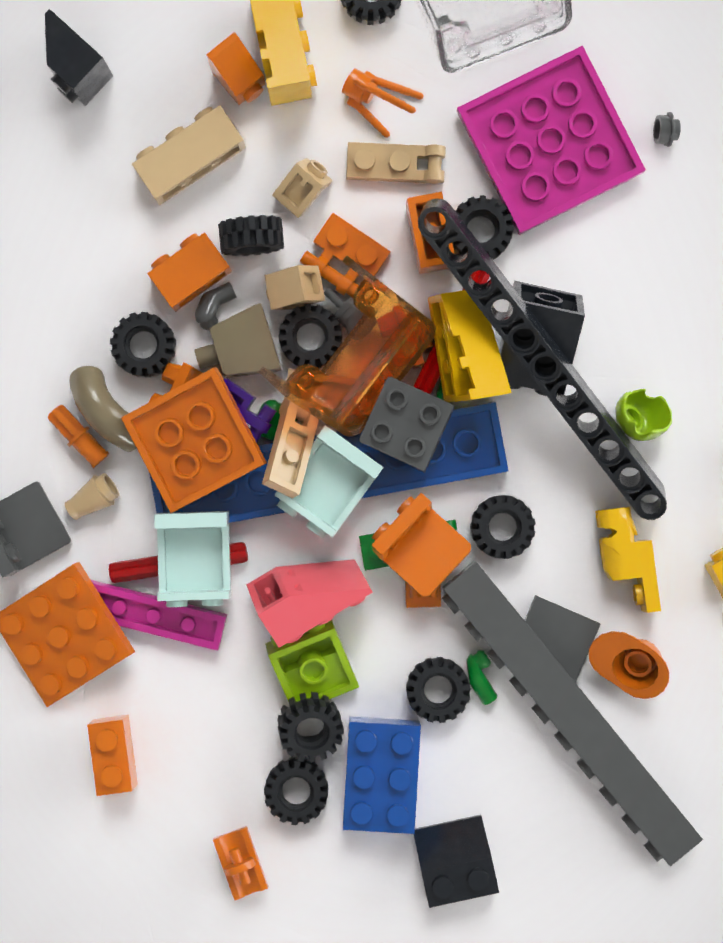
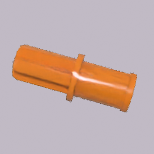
M64 405L57 406L49 413L48 420L69 441L67 446H73L91 464L93 469L110 454L88 432L89 426L84 427Z

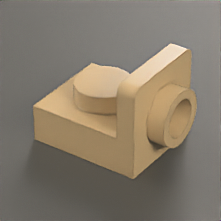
M306 158L294 165L272 196L299 218L303 216L321 191L327 188L333 180L327 176L328 171L322 164L316 160Z

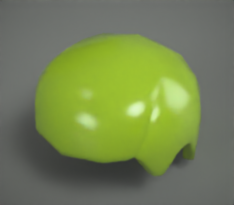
M646 389L624 393L615 407L617 424L627 436L636 441L653 440L665 433L672 424V411L666 399L662 396L649 397L645 394Z

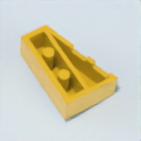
M250 0L271 106L312 98L311 87L317 86L313 64L307 65L305 52H310L307 31H300L297 18L303 17L301 1Z
M463 290L428 297L444 401L448 403L512 393L492 325L468 293Z

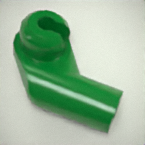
M478 650L474 655L470 654L466 660L469 683L482 704L488 705L494 702L498 695L482 671L490 667L491 661L484 650Z

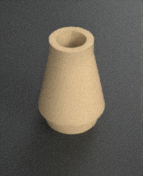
M107 474L94 475L70 500L65 502V508L74 520H78L82 516L114 505V500L120 496L119 491Z

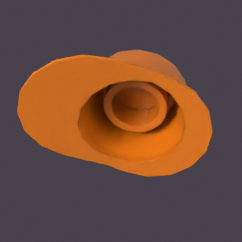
M615 631L601 634L593 640L589 648V661L593 669L602 677L636 698H653L664 692L669 683L670 672L666 661L662 658L661 652L653 643L637 639L624 632Z

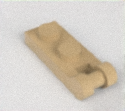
M348 142L346 180L444 183L445 171L441 170L442 159L445 158L446 147L436 144L424 146ZM417 159H428L426 170H417Z
M287 396L279 408L280 418L262 484L294 498L300 495L320 411L311 406L305 408L299 405L297 399Z

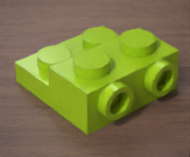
M332 620L326 624L315 626L305 632L299 640L293 643H286L280 648L272 636L270 637L271 641L265 643L268 657L287 700L294 697L296 702L300 701L299 694L305 693L308 699L311 698V692H317L319 699H321L323 694L332 699L359 688L358 681Z

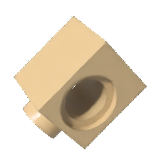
M297 265L264 275L267 286L266 294L271 310H293L297 306L303 307L305 304L325 301L319 266Z

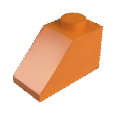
M235 32L206 54L213 75L238 105L245 100L247 103L252 102L263 92L262 86L266 84L264 74Z

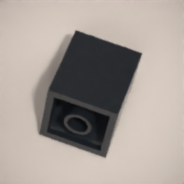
M514 280V289L571 364H573L585 318L583 295ZM509 302V306H508V311L512 308V305H511L510 302ZM521 328L515 332L516 337L521 340H528L534 336L533 332L527 328ZM501 339L499 352L510 389L526 387L535 389L536 393L546 396L505 341ZM541 357L536 361L543 368H549L555 364V361L550 357ZM567 385L560 386L558 392L564 395Z

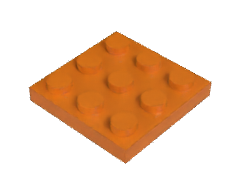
M213 367L121 417L170 513L178 511L267 464L217 367Z
M80 562L72 564L0 611V633L46 707H49L135 653L134 648Z

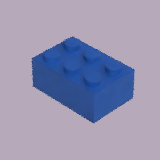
M349 716L343 830L415 834L421 734L419 720Z

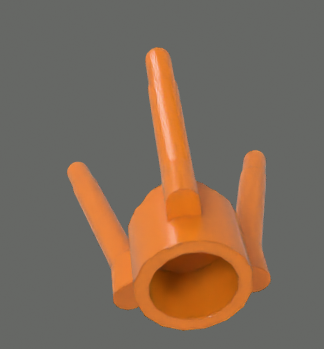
M354 68L342 88V93L349 96L347 104L356 109L385 138H388L390 132L362 102L369 104L375 95L413 114L416 112L415 107L379 89L378 86L419 100L423 99L424 95L411 88L379 78L368 71L363 73Z

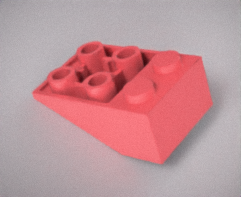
M355 559L278 566L246 584L259 618L279 648L286 643H293L299 640L308 630L317 625L328 623L337 613L349 606L353 607L360 604L366 596L373 593Z

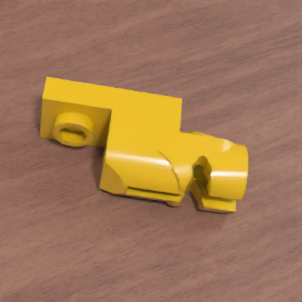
M620 507L595 511L597 527L607 528L612 531L607 537L599 539L604 573L612 581L637 578V584H634L632 587L635 605H640L641 611L646 613L661 611L652 540L635 541L634 536L638 534L631 515V508Z

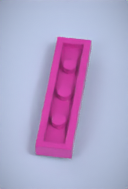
M91 580L119 626L219 650L228 614L189 604L185 607H166V601H157V596Z

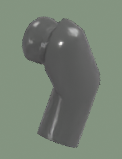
M230 282L214 288L201 296L195 311L196 322L200 323L202 329L209 330L210 327L218 324L216 314L219 306L237 298Z

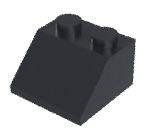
M48 9L45 13L47 66L54 75L50 80L57 86L58 91L71 103L77 99L86 106L113 77V74L104 58L52 10Z
M481 814L415 828L414 839L429 908L499 893Z

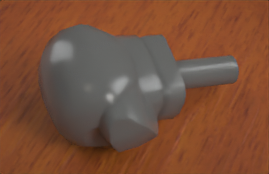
M330 287L324 291V295L338 308L334 316L346 328L347 334L351 339L362 340L372 331L377 321L373 313L374 309L369 303L363 300L355 302L351 297L344 302Z

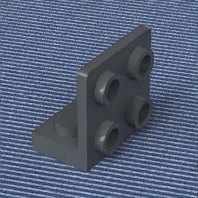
M388 377L359 441L425 473L453 413L454 405L393 377Z
M33 482L0 501V575L2 578L14 575L71 543L67 530L40 482Z

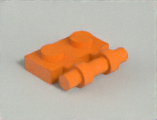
M332 213L313 241V244L324 251L319 257L306 251L300 259V263L303 265L319 266L321 277L336 286L335 291L343 296L348 294L358 301L365 289L355 283L356 279L361 275L372 282L391 254V251L335 213ZM333 257L350 268L345 275L329 266Z

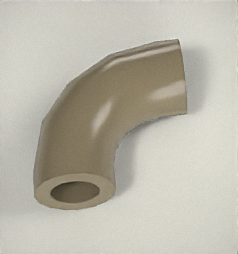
M82 366L75 369L69 377L70 389L75 404L86 422L101 437L127 452L135 450L136 446L121 419L128 412L109 393L103 372L94 366Z

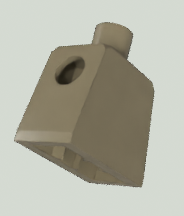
M261 303L255 304L210 327L209 330L214 344L194 349L200 370L220 364L225 378L282 371Z

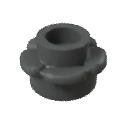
M667 112V115L656 116L653 127V137L656 144H664V146L670 147L673 141L679 139L681 132L680 120L673 119L674 115L672 112Z

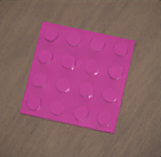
M583 45L457 107L456 110L502 203L507 207L506 211L508 214L511 213L512 222L519 235L646 171Z

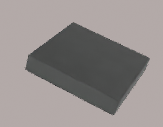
M535 595L524 620L576 683L601 623Z

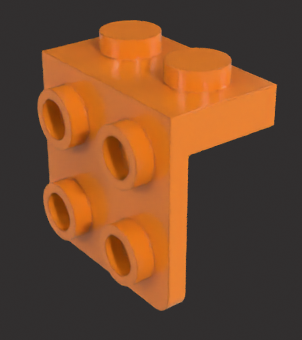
M420 493L415 499L412 496L408 497L397 510L399 516L391 525L385 522L372 536L375 540L372 544V549L381 560L420 596L429 597L471 552V544L432 509V502L424 494Z

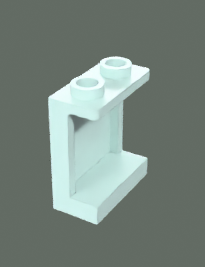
M325 425L312 445L300 495L291 498L277 491L275 496L280 499L277 506L293 518L297 513L309 520L306 527L322 539L326 534L333 538L384 467Z
M229 511L154 514V527L157 529L159 592L157 593V601H166V607L188 606V600H202V606L223 605V599H230L232 596Z

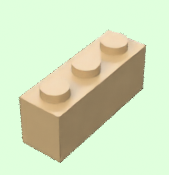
M221 105L215 109L208 107L195 116L194 123L185 129L182 126L175 128L166 135L164 143L156 148L149 146L137 154V161L132 163V166L159 206L246 148L243 138Z

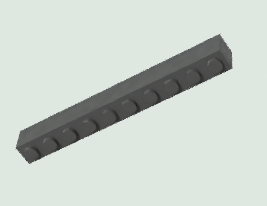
M476 561L471 562L442 586V589L447 593L442 597L443 601L454 614L461 611L469 620L464 625L477 642L481 638L491 647L487 655L499 669L506 666L514 675L509 682L522 697L526 693L536 702L531 707L544 724L548 721L554 724L558 729L554 737L567 752L573 748L581 757L576 764L589 779L593 776L599 779L603 784L599 792L612 807L617 803L626 813L621 819L634 834L639 831L643 833L648 839V842L643 846L657 862L663 858L671 867L704 840Z

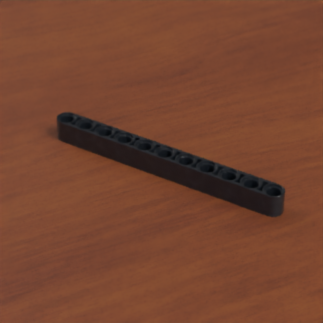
M443 199L428 201L423 206L418 219V228L421 234L635 512L646 520L660 518L667 509L666 492L663 483L453 207ZM430 212H439L445 217L446 223L441 226H433L428 222L426 215ZM454 241L463 242L467 246L468 252L463 255H456L450 251L449 244ZM482 270L489 274L491 279L487 283L479 284L472 279L471 274ZM504 299L511 303L512 308L507 312H500L494 308L493 303ZM527 328L533 332L534 336L528 340H521L516 337L515 332L518 329ZM541 357H550L555 361V364L549 368H543L536 361ZM563 385H571L576 388V392L571 395H563L558 392V388ZM584 413H593L597 416V419L591 423L581 421L579 417ZM606 440H612L618 444L611 450H606L600 446ZM630 467L638 470V473L633 476H625L621 473L623 469ZM646 495H656L659 498L653 503L641 500Z

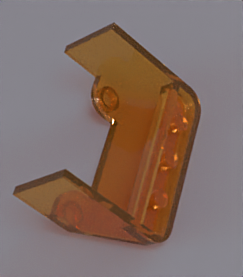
M346 256L343 262L364 278L355 290L353 297L355 307L364 315L322 370L312 364H304L296 368L286 381L264 366L260 369L259 373L291 402L343 435L355 436L364 430L386 379L393 377L399 381L403 380L432 342L436 328L433 321L350 257Z

